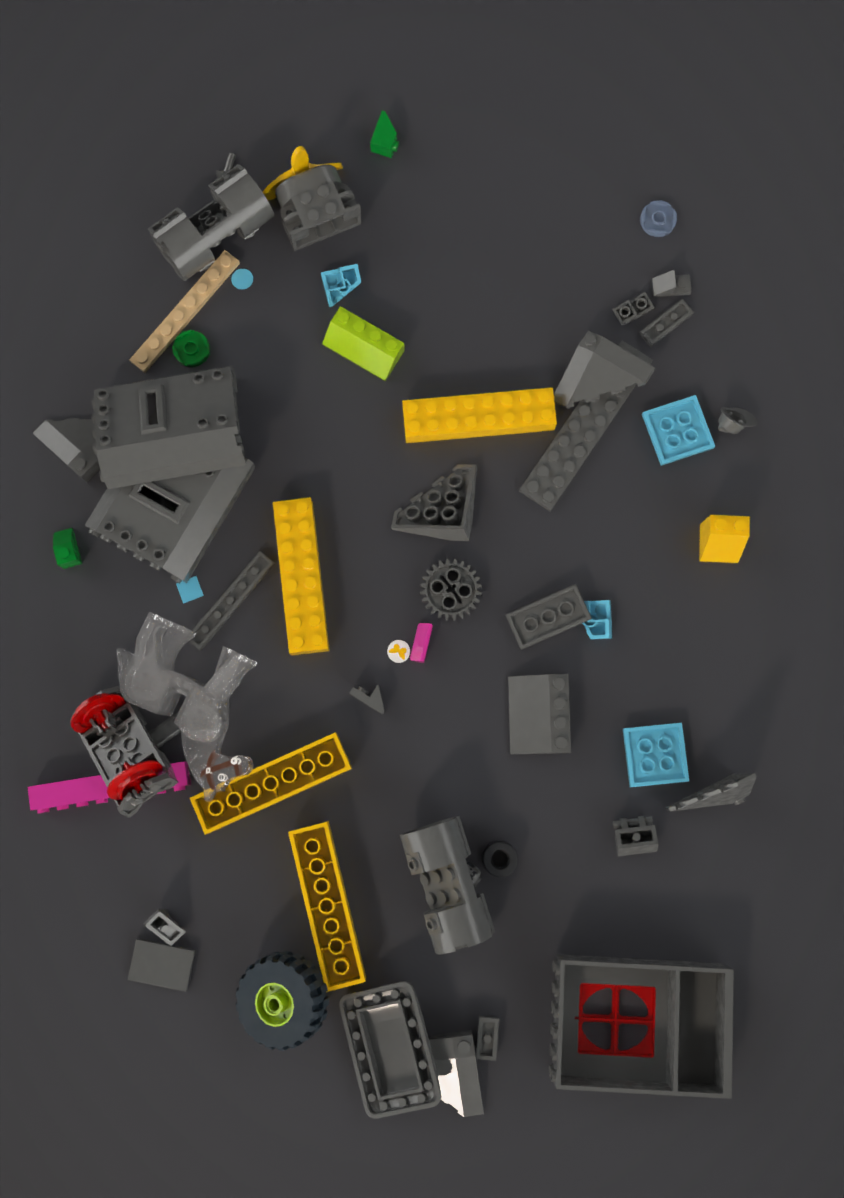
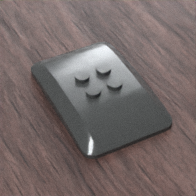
M401 981L343 996L340 999L339 1008L366 1114L373 1119L437 1106L442 1098L441 1088L425 1022L413 985L408 981Z

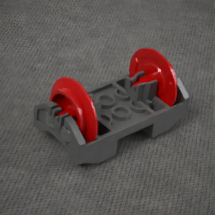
M119 686L104 689L86 699L76 708L70 719L71 727L80 735L107 786V795L109 798L114 799L120 814L130 818L138 812L143 803L157 793L170 789L179 783L167 757L155 746L144 726L147 722L127 691Z

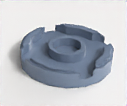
M662 200L650 202V204L643 208L640 216V224L643 230L654 237H664L670 234L677 222L675 209L668 202Z

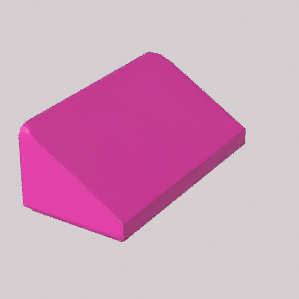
M418 624L410 656L411 661L425 662L433 628L432 624Z

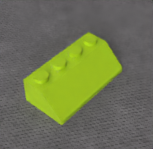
M341 306L330 321L322 345L384 381L387 380L405 351L402 341Z

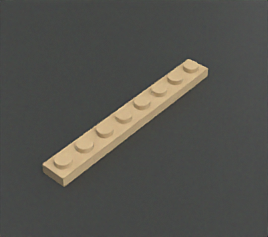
M224 250L130 358L131 363L146 373L240 264L239 260Z

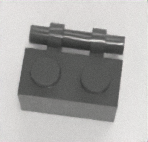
M642 815L634 819L620 818L618 821H612L613 829H618L615 830L618 856L657 852L658 839L655 825H650L653 824L652 816L644 817Z

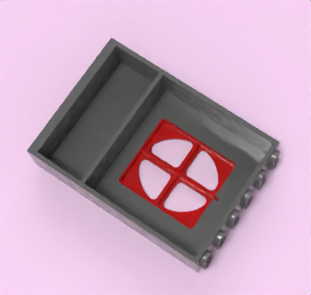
M556 954V960L553 959L552 970L556 975V979L552 980V993H554L555 1001H551V1014H553L554 1022L550 1023V1034L552 1035L553 1043H550L549 1048L553 1064H549V1077H551V1082H554L556 1089L732 1099L734 969L724 963ZM611 988L612 1011L609 1015L586 1014L583 1012V1005L592 994L601 989ZM627 989L637 994L646 1004L648 1015L645 1017L620 1015V990ZM583 1022L610 1023V1048L605 1050L593 1044L582 1030ZM620 1024L646 1025L648 1030L642 1041L630 1049H618Z

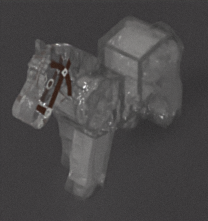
M149 612L136 638L134 653L124 648L116 650L120 691L127 702L155 714L172 716L181 695L186 696L174 723L182 731V746L188 766L196 781L204 789L205 801L211 802L216 792L225 791V788L232 780L248 775L253 769V761L250 757L223 755L221 748L229 727V697L239 686L243 676L249 670L255 668L257 662L223 646L214 676L207 684L191 676L174 672L175 661L179 651L188 641L194 638L196 632Z

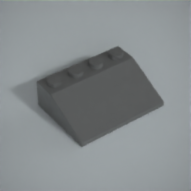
M568 674L508 677L510 754L571 753Z

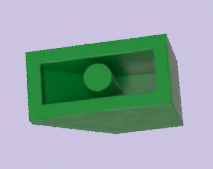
M382 110L370 141L371 152L392 158L393 152L398 150L399 141H397V132L387 113Z
M73 528L55 532L53 536V550L57 565L66 569L83 564Z

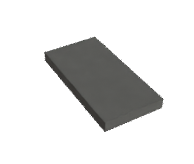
M576 584L506 614L521 650L592 619Z

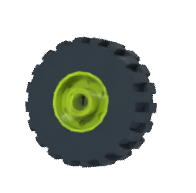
M291 951L274 952L255 961L254 964L246 969L245 974L241 976L239 980L240 987L236 990V1011L239 1012L238 1018L240 1023H243L246 1033L249 1036L251 1035L255 1042L260 1045L264 1044L266 1048L271 1050L277 1048L279 1051H284L301 1045L320 1030L323 1025L322 1021L326 1019L328 1013L326 1007L329 1005V997L326 994L328 989L326 983L322 980L321 972L315 969V965L310 960L306 961L303 955L298 953L293 955Z

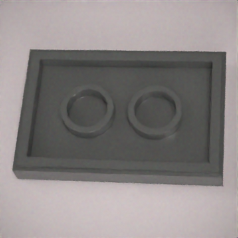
M136 939L127 980L186 992L196 950Z

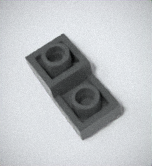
M646 292L612 310L623 326L649 313L655 307Z

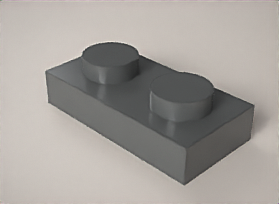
M479 1016L476 1059L496 1061L499 1017Z

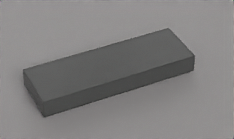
M681 299L642 329L639 335L651 348L691 317L694 312Z

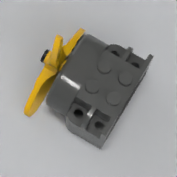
M298 146L292 153V168L278 176L263 190L267 200L277 198L281 207L283 227L294 251L361 225L360 204H356L353 192L348 185L342 182L337 171L343 169L342 163H309L307 151L303 146Z

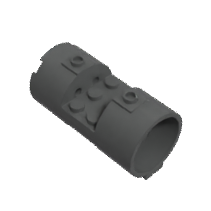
M239 164L208 185L214 200L195 214L187 218L185 213L177 207L148 228L154 243L184 282L197 272L207 270L215 262L210 248L218 246L222 239L232 236L235 232L244 240L251 238L262 225L274 217V212L257 183L247 173L246 169Z
M460 816L438 821L401 834L400 838L411 875L420 874V881L424 887L426 901L430 907L423 914L435 953L447 954L456 952V949H462L467 946L469 948L490 939L493 933H495V929L484 894H476L465 860L471 852Z

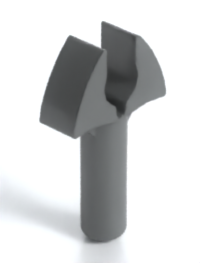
M229 153L224 170H216L217 179L232 169L236 158L234 153Z

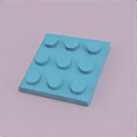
M696 395L642 413L661 466L715 448Z
M682 723L623 728L630 787L689 782Z

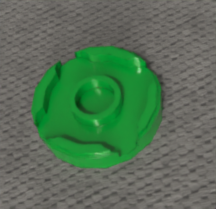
M187 330L175 338L172 350L180 364L186 367H196L203 364L209 357L210 345L204 334L195 330Z

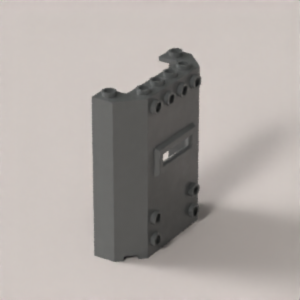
M233 365L95 389L94 398L91 399L95 412L92 413V420L95 425L92 432L96 443H93V450L98 458L101 482H105L107 488L112 489L246 465L236 392H238L237 378ZM156 394L158 424L149 425L147 396Z
M155 409L150 417L149 425L158 424L157 409ZM246 458V465L112 489L107 488L85 526L90 529L89 533L97 538H101L108 543L114 541L117 543L116 547L124 552L130 550L134 553L133 557L142 562L146 559L151 562L149 566L158 571L162 568L171 574L170 578L180 584L181 581L187 583L256 467L252 461ZM145 486L178 504L179 506L176 511L173 512L140 494L139 492L142 487Z

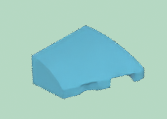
M358 264L321 272L329 307H333L361 283Z
M611 600L584 601L592 619L582 624L585 626L590 639H612Z

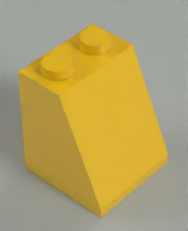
M710 515L700 524L699 562L738 563L750 536V516Z

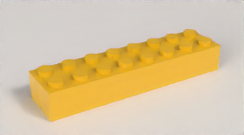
M553 387L402 401L406 443L555 430L557 425Z
M310 497L273 502L289 654L293 656L330 651L312 499Z
M335 732L245 773V776L241 777L239 775L218 785V790L215 787L213 790L210 788L190 797V800L206 835L353 768L339 736Z
M329 821L289 831L288 834L323 982L326 983L328 989L326 992L366 982V973Z

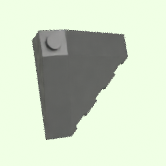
M588 330L579 343L554 393V402L563 407L571 408L574 407V402L584 399L586 403L600 399L601 394L610 391L612 395L626 391L627 386L636 383L638 387L643 386L656 369L605 337Z
M92 417L91 419L82 420L80 418H70L63 421L45 420L33 432L40 441L86 482L100 470L97 455H95L93 450V443H96L92 432V429L95 428Z
M455 466L453 468L454 473L446 479L442 476L432 483L433 488L425 494L420 492L410 500L412 504L404 510L401 507L394 512L391 529L450 541H469L473 522L477 466Z
M734 773L665 807V809L671 812L733 803L735 805L741 804L746 801L745 797L751 794L757 776L755 773Z
M467 1030L428 1036L440 1083L441 1100L455 1107L458 1110L457 1112L463 1117L484 1114L472 1031Z

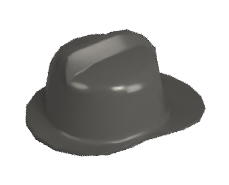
M720 408L722 413L718 420V430L721 432L738 434L745 427H753L758 423L756 417L744 409Z

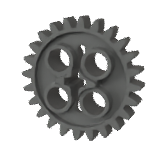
M446 559V564H443L440 560L439 567L432 564L433 571L427 569L426 573L429 576L422 577L426 582L420 584V587L425 589L420 592V595H426L422 602H428L426 609L432 607L431 614L433 615L438 612L439 619L442 615H445L446 621L449 616H452L453 621H455L456 615L463 619V613L465 612L467 615H470L469 608L475 610L476 607L473 603L480 602L476 598V596L482 595L481 592L477 591V589L482 588V585L476 584L480 577L474 578L476 570L470 572L471 565H468L466 568L463 567L464 561L458 565L456 559H454L453 564L450 563L449 559ZM454 572L458 575V579L451 581L447 577L448 574ZM440 576L445 578L451 588L455 587L454 593L462 601L461 604L458 603L452 592L447 593L448 587L440 579ZM439 583L443 586V590L435 592L432 586ZM462 587H466L469 589L470 594L462 596L459 590ZM448 598L452 599L454 601V606L450 608L446 607L443 603L444 600Z

